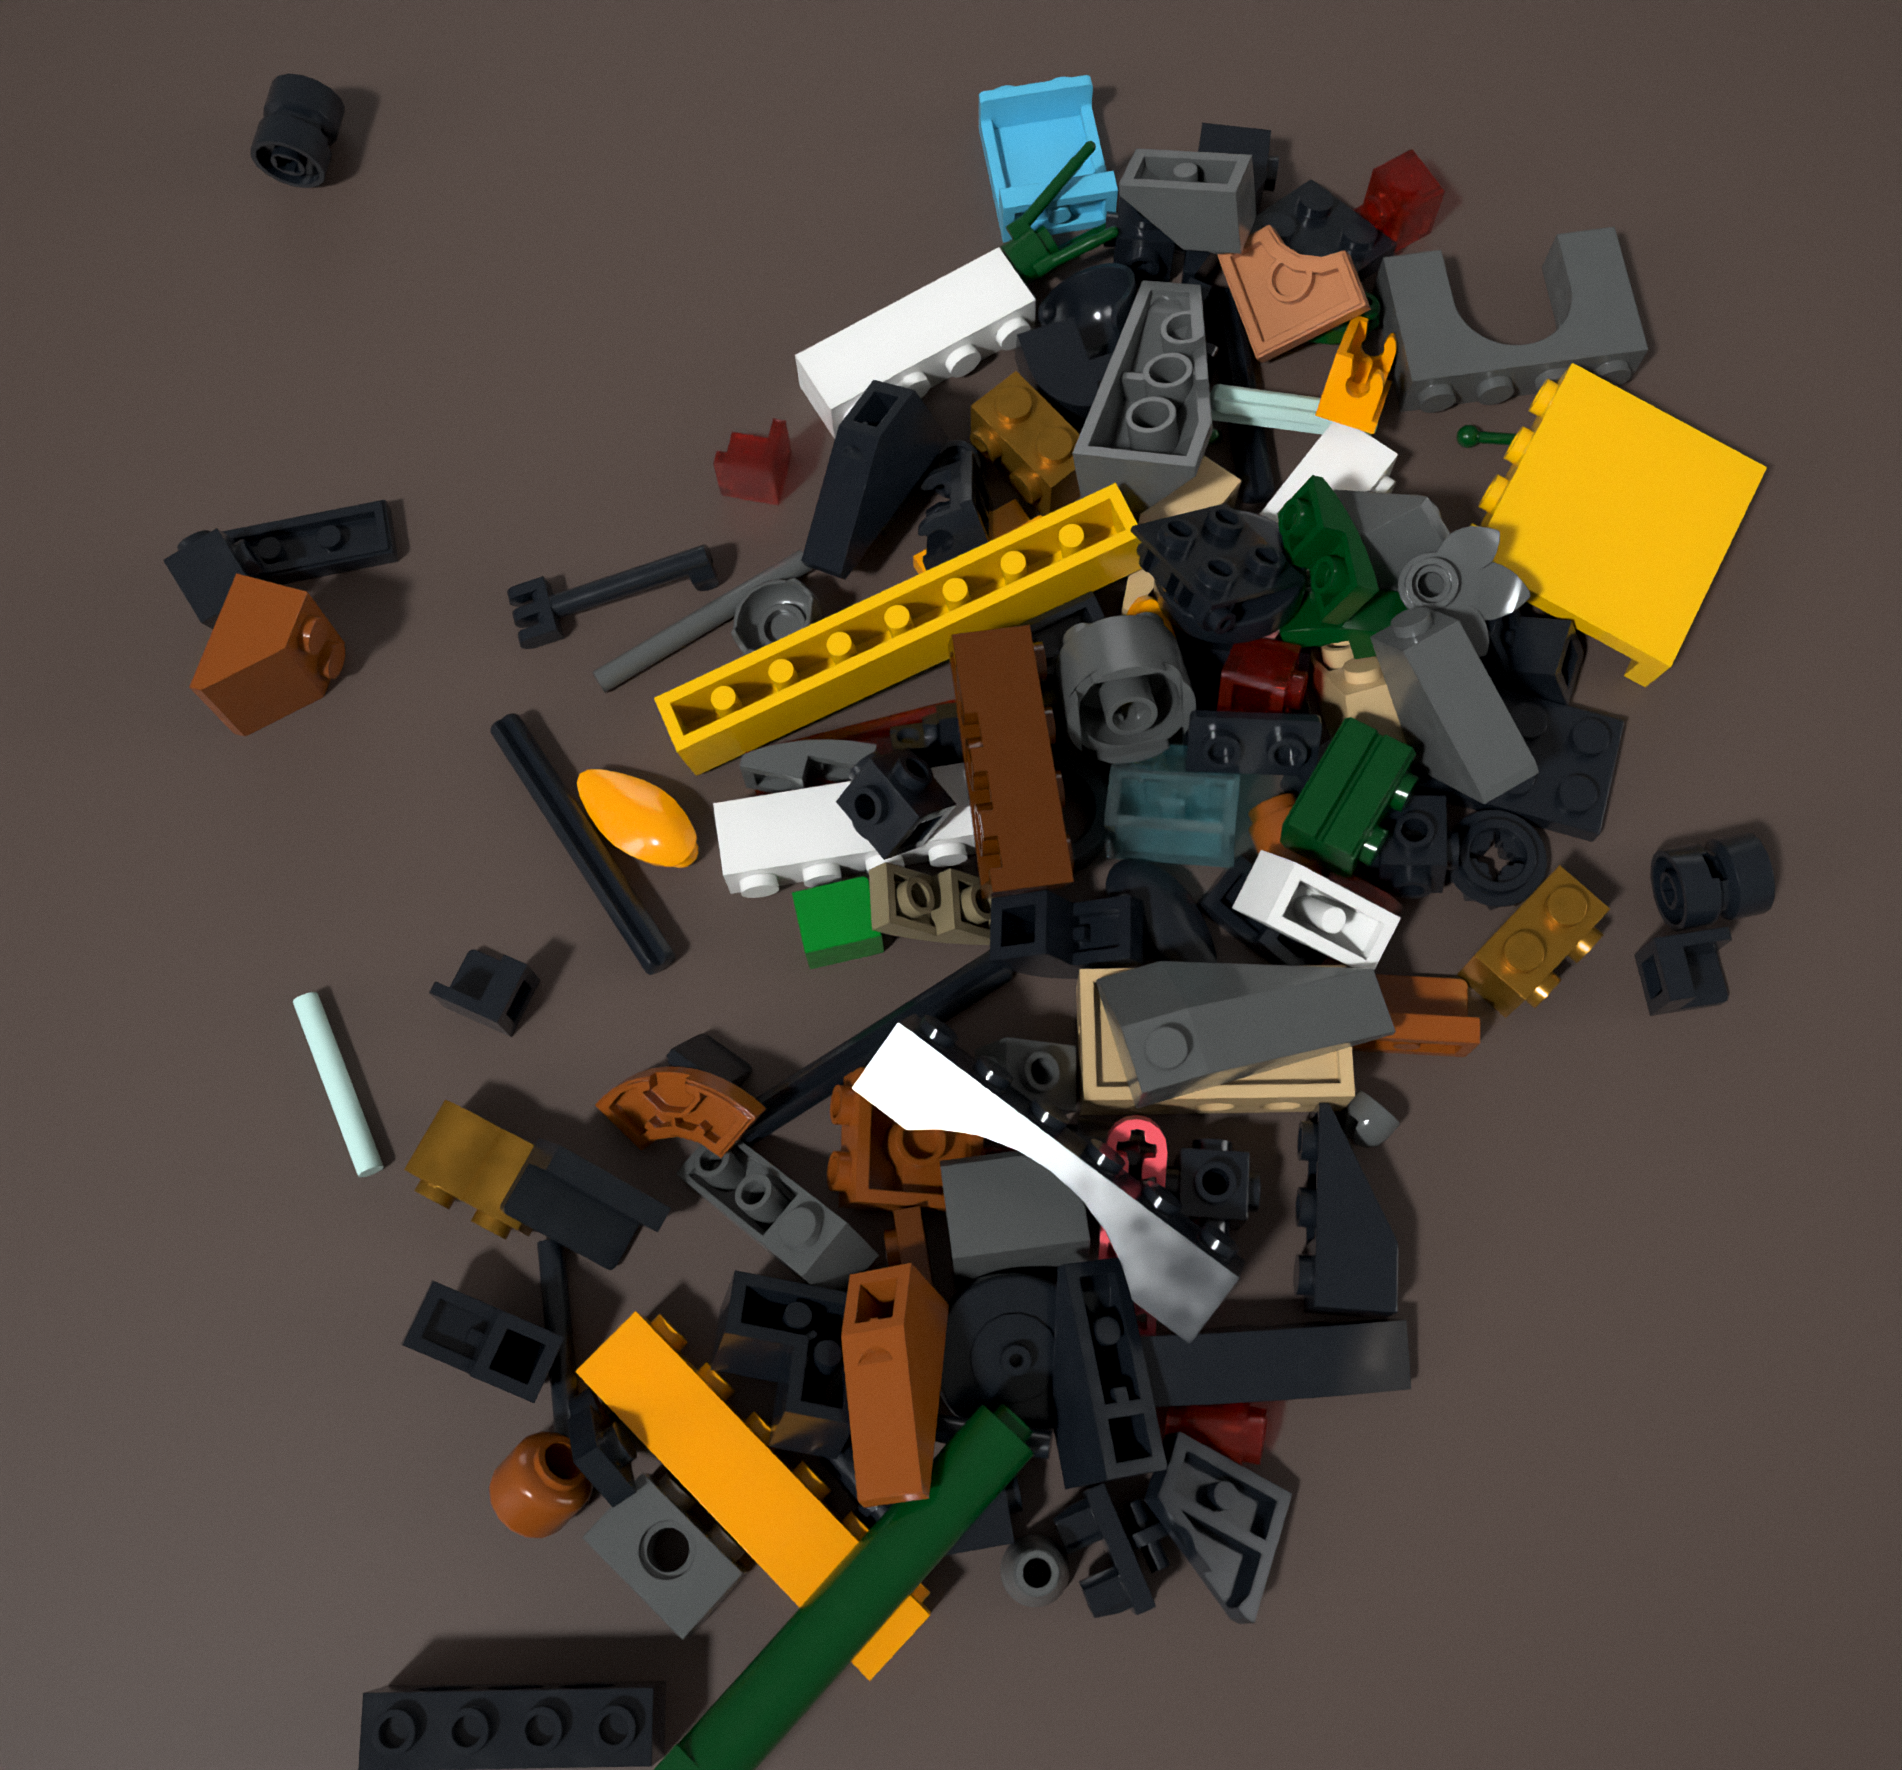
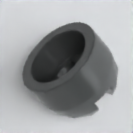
M1358 1090L1355 1097L1341 1114V1127L1345 1136L1354 1139L1355 1145L1364 1148L1379 1146L1400 1126V1122L1390 1112L1362 1090Z

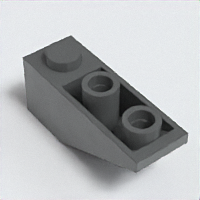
M741 1140L722 1158L701 1144L676 1173L685 1183L808 1285L847 1292L850 1274L865 1272L879 1256L846 1221Z

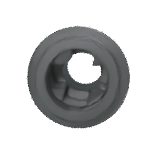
M1029 1534L1014 1541L1015 1543L1010 1544L1001 1560L1000 1575L1003 1586L1007 1593L1022 1605L1028 1607L1049 1605L1063 1594L1069 1581L1070 1566L1066 1553L1056 1541L1044 1535ZM1041 1558L1048 1563L1047 1568L1050 1570V1576L1048 1581L1042 1586L1039 1583L1037 1587L1031 1586L1023 1578V1568L1030 1559Z

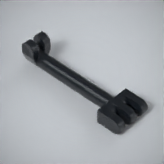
M703 544L553 594L552 587L544 576L510 587L507 590L509 603L512 606L518 607L512 612L515 626L525 628L517 634L520 647L523 649H534L564 639L559 618L688 575L696 590L708 591L718 586L719 581L716 571L712 566L713 559L710 549L707 545Z

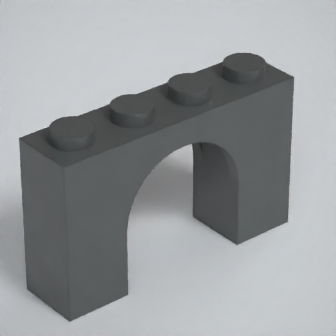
M1615 226L1556 235L1542 266L1555 318L1556 331L1543 340L1525 345H1508L1494 342L1479 335L1464 322L1453 300L1441 250L1383 257L1372 291L1380 303V313L1378 315L1384 343L1390 333H1394L1397 337V352L1390 369L1400 412L1421 409V411L1426 413H1435L1457 404L1480 402L1483 405H1493L1506 401L1510 397L1537 394L1547 378L1557 383L1572 363L1615 386L1631 381L1648 351V346Z

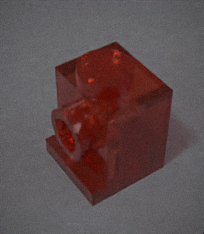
M1410 149L1373 169L1363 205L1353 209V211L1397 243L1395 253L1431 233L1445 191L1414 150Z

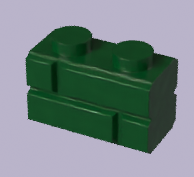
M1345 717L1282 823L1280 843L1285 848L1309 860L1317 861L1318 865L1343 878L1351 877L1359 861L1371 866L1389 832L1380 827L1390 808L1402 812L1418 784L1419 777L1411 773L1416 756L1413 747L1386 734L1382 736L1376 729L1352 717Z

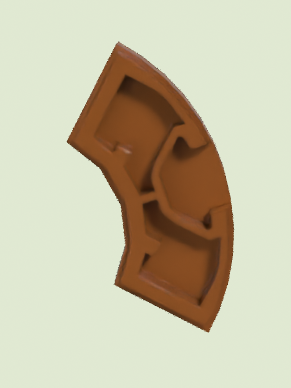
M673 1066L651 1068L638 1072L622 1081L595 1104L640 1150H643L657 1139L680 1137L702 1144L720 1158L737 1144L767 1109L746 1091L721 1077L698 1069Z

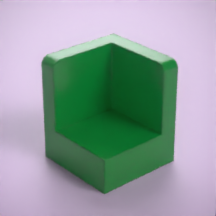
M861 876L792 892L804 951L810 970L884 952L881 932L872 930L869 880L866 877Z

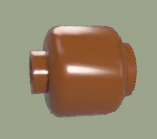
M540 1431L526 1436L494 1470L489 1486L490 1502L498 1519L511 1531L526 1538L542 1539L559 1532L583 1507L591 1496L593 1484L573 1463L570 1438L557 1432Z

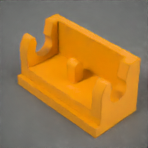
M1357 316L1350 320L1342 338L1315 416L1374 434L1392 383L1387 377L1397 352L1398 343L1396 335L1390 333L1385 340L1382 354L1378 356L1367 355L1362 349V342L1367 337L1369 319Z

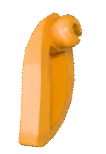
M587 769L579 774L577 787L580 799L596 827L615 847L653 866L685 868L696 860L699 847L696 842L697 835L693 825L675 799L661 788L643 779L603 769Z

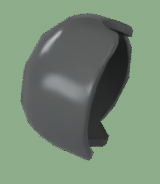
M791 578L786 581L783 579L768 580L749 589L737 605L731 635L742 653L747 655L824 619V615L817 597L798 579Z

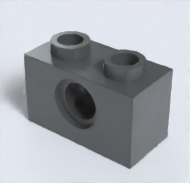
M642 1473L635 1480L637 1492L615 1507L611 1506L582 1538L683 1640L692 1636L750 1572L739 1561L746 1551L718 1522H715L708 1530L689 1511L697 1501L672 1475L666 1473L659 1481L653 1474ZM670 1528L681 1531L689 1543L688 1558L683 1566L675 1571L663 1567L659 1563L655 1552L659 1536Z

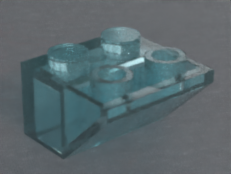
M1170 745V748L1161 754L1147 760L1134 763H1112L1104 817L1107 858L1123 860L1140 859L1149 862L1234 868L1243 774L1185 772L1184 752L1181 745Z

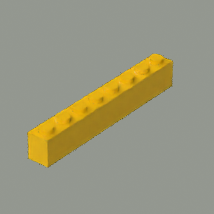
M1114 483L655 697L654 700L676 752L695 776H698L949 659L948 643L952 634L1017 626L1083 594L1098 590L1142 569L1139 565L1140 557L1136 552L1138 545L1142 542L1130 531L1132 526L1138 524L1117 484Z

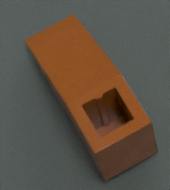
M912 1263L850 1274L841 1341L857 1500L864 1508L929 1499L949 1304Z

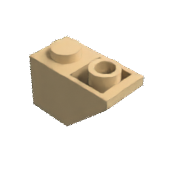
M1349 641L1331 643L1310 649L1308 678L1331 738L1335 736L1345 717H1352L1376 729L1380 735L1386 734L1407 745L1377 656L1354 659Z

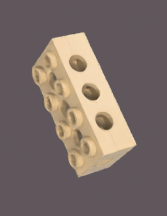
M1307 965L1316 967L1346 968V965ZM1134 968L1079 970L1076 1002L1080 1115L1312 1112L1319 1103H1329L1333 1111H1342L1355 1097L1352 1047H1348L1136 1109L1096 985V979Z

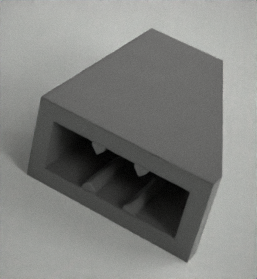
M1416 607L1397 614L1391 620L1390 626L1370 636L1406 743L1413 747L1416 752L1414 759L1415 768L1482 804H1486L1539 773L1534 757L1459 620L1427 607Z

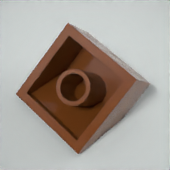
M236 573L189 688L233 734L246 737L323 698L330 680L338 677L343 668L345 642L307 591Z

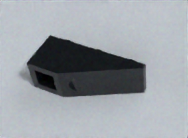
M873 380L838 426L801 559L805 566L846 580L948 441V436L915 390Z
M1319 1103L1309 1114V1121H1300L1298 1128L1297 1157L1299 1161H1308L1307 1187H1298L1296 1195L1295 1221L1297 1227L1306 1228V1253L1296 1254L1293 1274L1295 1295L1304 1296V1313L1384 1319L1396 1314L1398 1308V1242L1330 1104Z

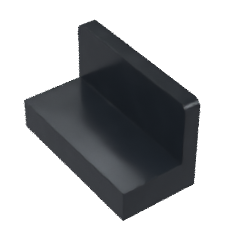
M538 1138L500 1205L502 1213L608 1270H613L617 1266L639 1225L659 1232L671 1210L670 1207L561 1145Z

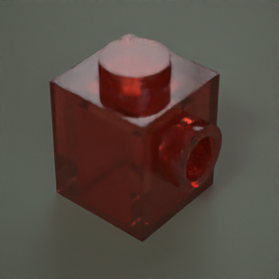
M1264 638L1234 644L1222 669L1217 711L1288 713L1290 708L1300 710L1308 680V672L1298 670L1301 645Z

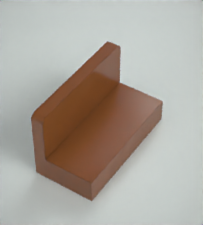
M1375 974L1396 1032L1390 1036L1352 1046V1051L1466 1057L1480 1044V1018L1468 1017L1467 982L1463 979Z

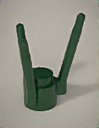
M1087 141L1024 214L1006 226V230L1012 239L1000 246V249L1026 286L1055 267L1091 251L1119 235V229L1116 226L1105 229V222L1057 246L1043 225L1036 230L1030 227L1095 151L1096 145L1093 141Z

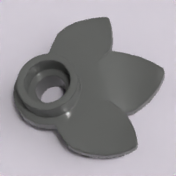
M1468 526L1452 532L1437 552H1427L1412 558L1401 571L1398 580V592L1401 601L1407 609L1427 607L1459 620L1476 653L1481 657L1488 653L1489 648L1488 629L1485 621L1495 620L1518 609L1530 598V591L1513 571L1503 565L1492 562L1500 542L1499 530L1482 526ZM1427 573L1437 574L1443 581L1442 592L1433 598L1423 596L1418 589L1419 579Z

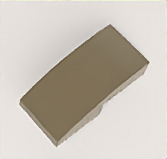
M888 862L869 869L873 931L930 942L990 945L991 898L982 900L979 877L951 868L930 876Z

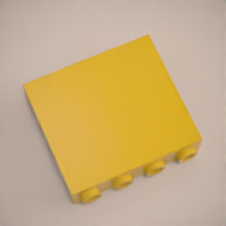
M1572 363L1557 383L1547 378L1533 399L1528 411L1537 417L1530 429L1524 426L1520 428L1508 447L1503 459L1511 462L1512 465L1505 478L1497 474L1484 493L1478 507L1487 511L1480 526L1499 530L1500 542L1492 562L1505 566L1524 582L1530 591V598L1526 602L1557 619L1572 620L1574 628L1631 658L1624 676L1646 687L1672 666L1767 467Z

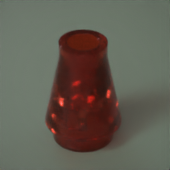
M1252 1402L1169 1406L1165 1435L1180 1431L1241 1466H1244V1463L1261 1465L1268 1409L1253 1407Z

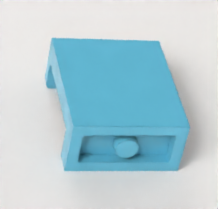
M1089 75L1057 77L1051 81L1020 86L1005 85L994 90L983 91L979 94V133L1003 243L1012 239L1006 230V226L1024 214L1087 141L1095 143V151L1030 227L1036 230L1043 225L1050 235L1092 229L1106 222L1107 211L1116 212L1118 187L1114 171L1107 172L1092 110L1093 85Z

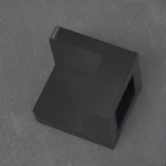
M1729 927L1653 938L1634 954L1650 1016L1718 1006L1728 1000V993L1716 952L1732 941Z
M473 949L467 953L450 987L435 981L429 994L443 1007L512 1037L541 980L527 964L505 954L500 961Z

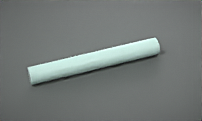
M317 992L303 994L295 998L293 1004L358 1177L373 1175L381 1171L384 1166Z

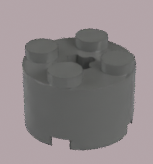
M1143 612L1137 615L1113 616L1091 624H1076L1067 630L1063 636L1064 646L1056 659L1054 676L1068 734L1076 747L1082 751L1083 745L1095 751L1098 760L1108 763L1126 764L1150 759L1170 748L1168 739L1181 727L1185 734L1188 730L1190 713L1196 710V700L1178 642L1173 633L1164 625L1163 619L1158 614Z

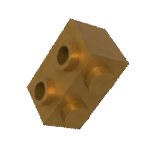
M1017 371L1013 372L971 405L970 441L986 462L992 463L1011 482L1016 493L1025 502L1032 504L1045 516L1073 503L1081 497L1072 455L1080 434Z
M1559 865L1457 975L1465 980L1474 991L1505 1018L1525 1000L1533 1008H1536L1561 982L1562 979L1553 972L1560 962L1568 955L1574 962L1578 963L1603 937L1604 934L1595 925L1610 908Z

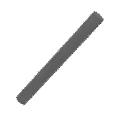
M799 549L594 670L592 673L604 693L608 692L735 616V608L749 589L768 580L783 579L786 581L791 578L798 579L812 571V568L805 566L801 561L803 551Z

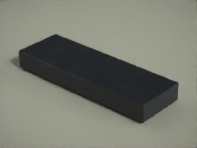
M385 499L222 531L236 542L245 539L252 547L264 567V571L257 575L260 580L280 585L399 562L391 509Z

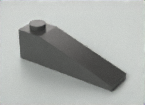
M1142 281L1072 453L1081 499L1116 483L1130 511L1135 513H1143L1196 477L1213 431L1201 285Z
M1158 961L1096 979V985L1136 1109L1390 1036L1396 1032L1376 975L1371 968Z

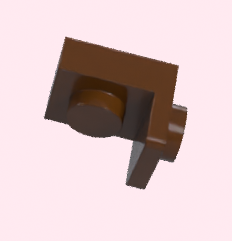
M920 1206L893 1210L896 1228L884 1230L889 1267L912 1263L935 1289L924 1217Z

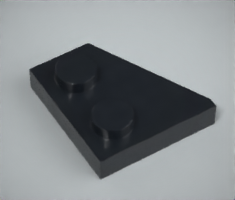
M1180 1431L1166 1434L1162 1444L1168 1469L1153 1472L1144 1501L1228 1617L1238 1624L1255 1623L1292 1493Z

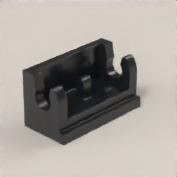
M972 450L961 454L960 461L930 471L921 481L922 490H933L934 487L940 484H946L951 487L950 500L946 502L940 501L928 508L925 514L926 518L918 526V535L927 536L926 555L923 556V564L926 571L993 540V502Z

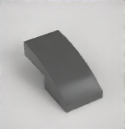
M832 739L785 742L742 754L739 767L746 788L770 793L810 788L813 777L839 783L852 781L849 778L851 769L862 758L877 751V745Z

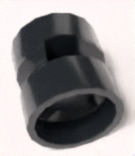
M289 73L277 76L271 83L264 105V118L258 124L251 145L250 156L255 165L266 175L293 187L312 188L323 183L332 157L329 146L337 141L344 118L345 106L341 98L331 88L313 78Z
M1742 832L1713 838L1705 844L1704 848L1700 844L1690 843L1661 849L1653 855L1650 870L1653 896L1660 915L1671 930L1679 932L1712 925L1719 919L1720 915L1724 919L1735 920L1764 914L1773 905L1775 899L1773 868L1766 849L1753 833Z

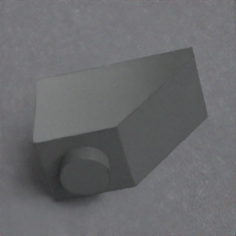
M1136 148L1118 185L1120 196L1183 250L1208 251L1213 254H1241L1257 217L1252 155Z

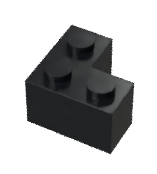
M735 1270L720 1308L710 1370L778 1382L768 1447L837 1459L851 1434L841 1341L847 1292Z

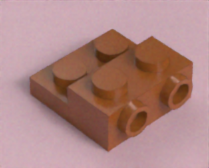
M860 1067L844 1076L843 1085L835 1086L830 1101L831 1122L834 1125H842L841 1151L832 1152L827 1168L828 1188L830 1191L839 1192L838 1208L893 1212V1210L920 1206L923 1211L946 1212L940 1161L983 1155V1137L942 1129L906 1130L852 1089L866 1068Z

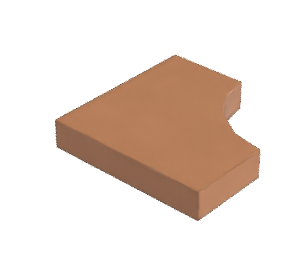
M1267 225L1248 236L1241 254H1217L1255 357L1261 363L1371 310L1352 258L1345 250L1323 257L1298 254L1285 245L1271 225Z

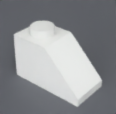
M1263 850L1260 851L1232 907L1275 931L1351 968H1371L1375 970L1401 919L1397 915L1310 869Z

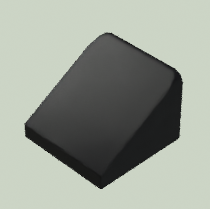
M698 1034L675 1046L666 1056L670 1066L705 1071L721 1077L740 1088L752 1072V1067L749 1063L706 1034Z

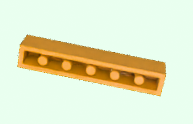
M635 1311L575 1372L800 1608L870 1528L852 1511L842 1520L823 1500L832 1490L803 1460L793 1469L774 1450L775 1448L768 1447L771 1426L755 1411L746 1420L727 1401L735 1392L733 1387L717 1371L710 1370L711 1365L708 1362L697 1370L681 1354L680 1350L688 1341L667 1319L659 1314L651 1322L647 1317ZM922 1582L851 1661L869 1681L931 1615L932 1612L923 1604L924 1599L931 1592Z

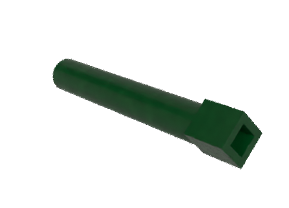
M982 1404L933 1458L929 1499L892 1504L654 1770H756L1032 1458L1034 1453L1025 1442L1032 1436L1033 1432L1004 1404H1001L994 1413Z

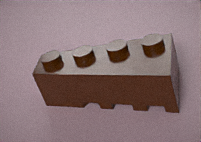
M1030 625L952 634L948 643V652L982 900L1042 890H1058L1074 882V857L1069 834L1065 832L1062 809L1065 808L1063 779L1060 770H1055L1051 750V745L1056 744L1054 714L1051 706H1044L1040 681L1047 680V662L1044 645L1042 642L1033 643Z

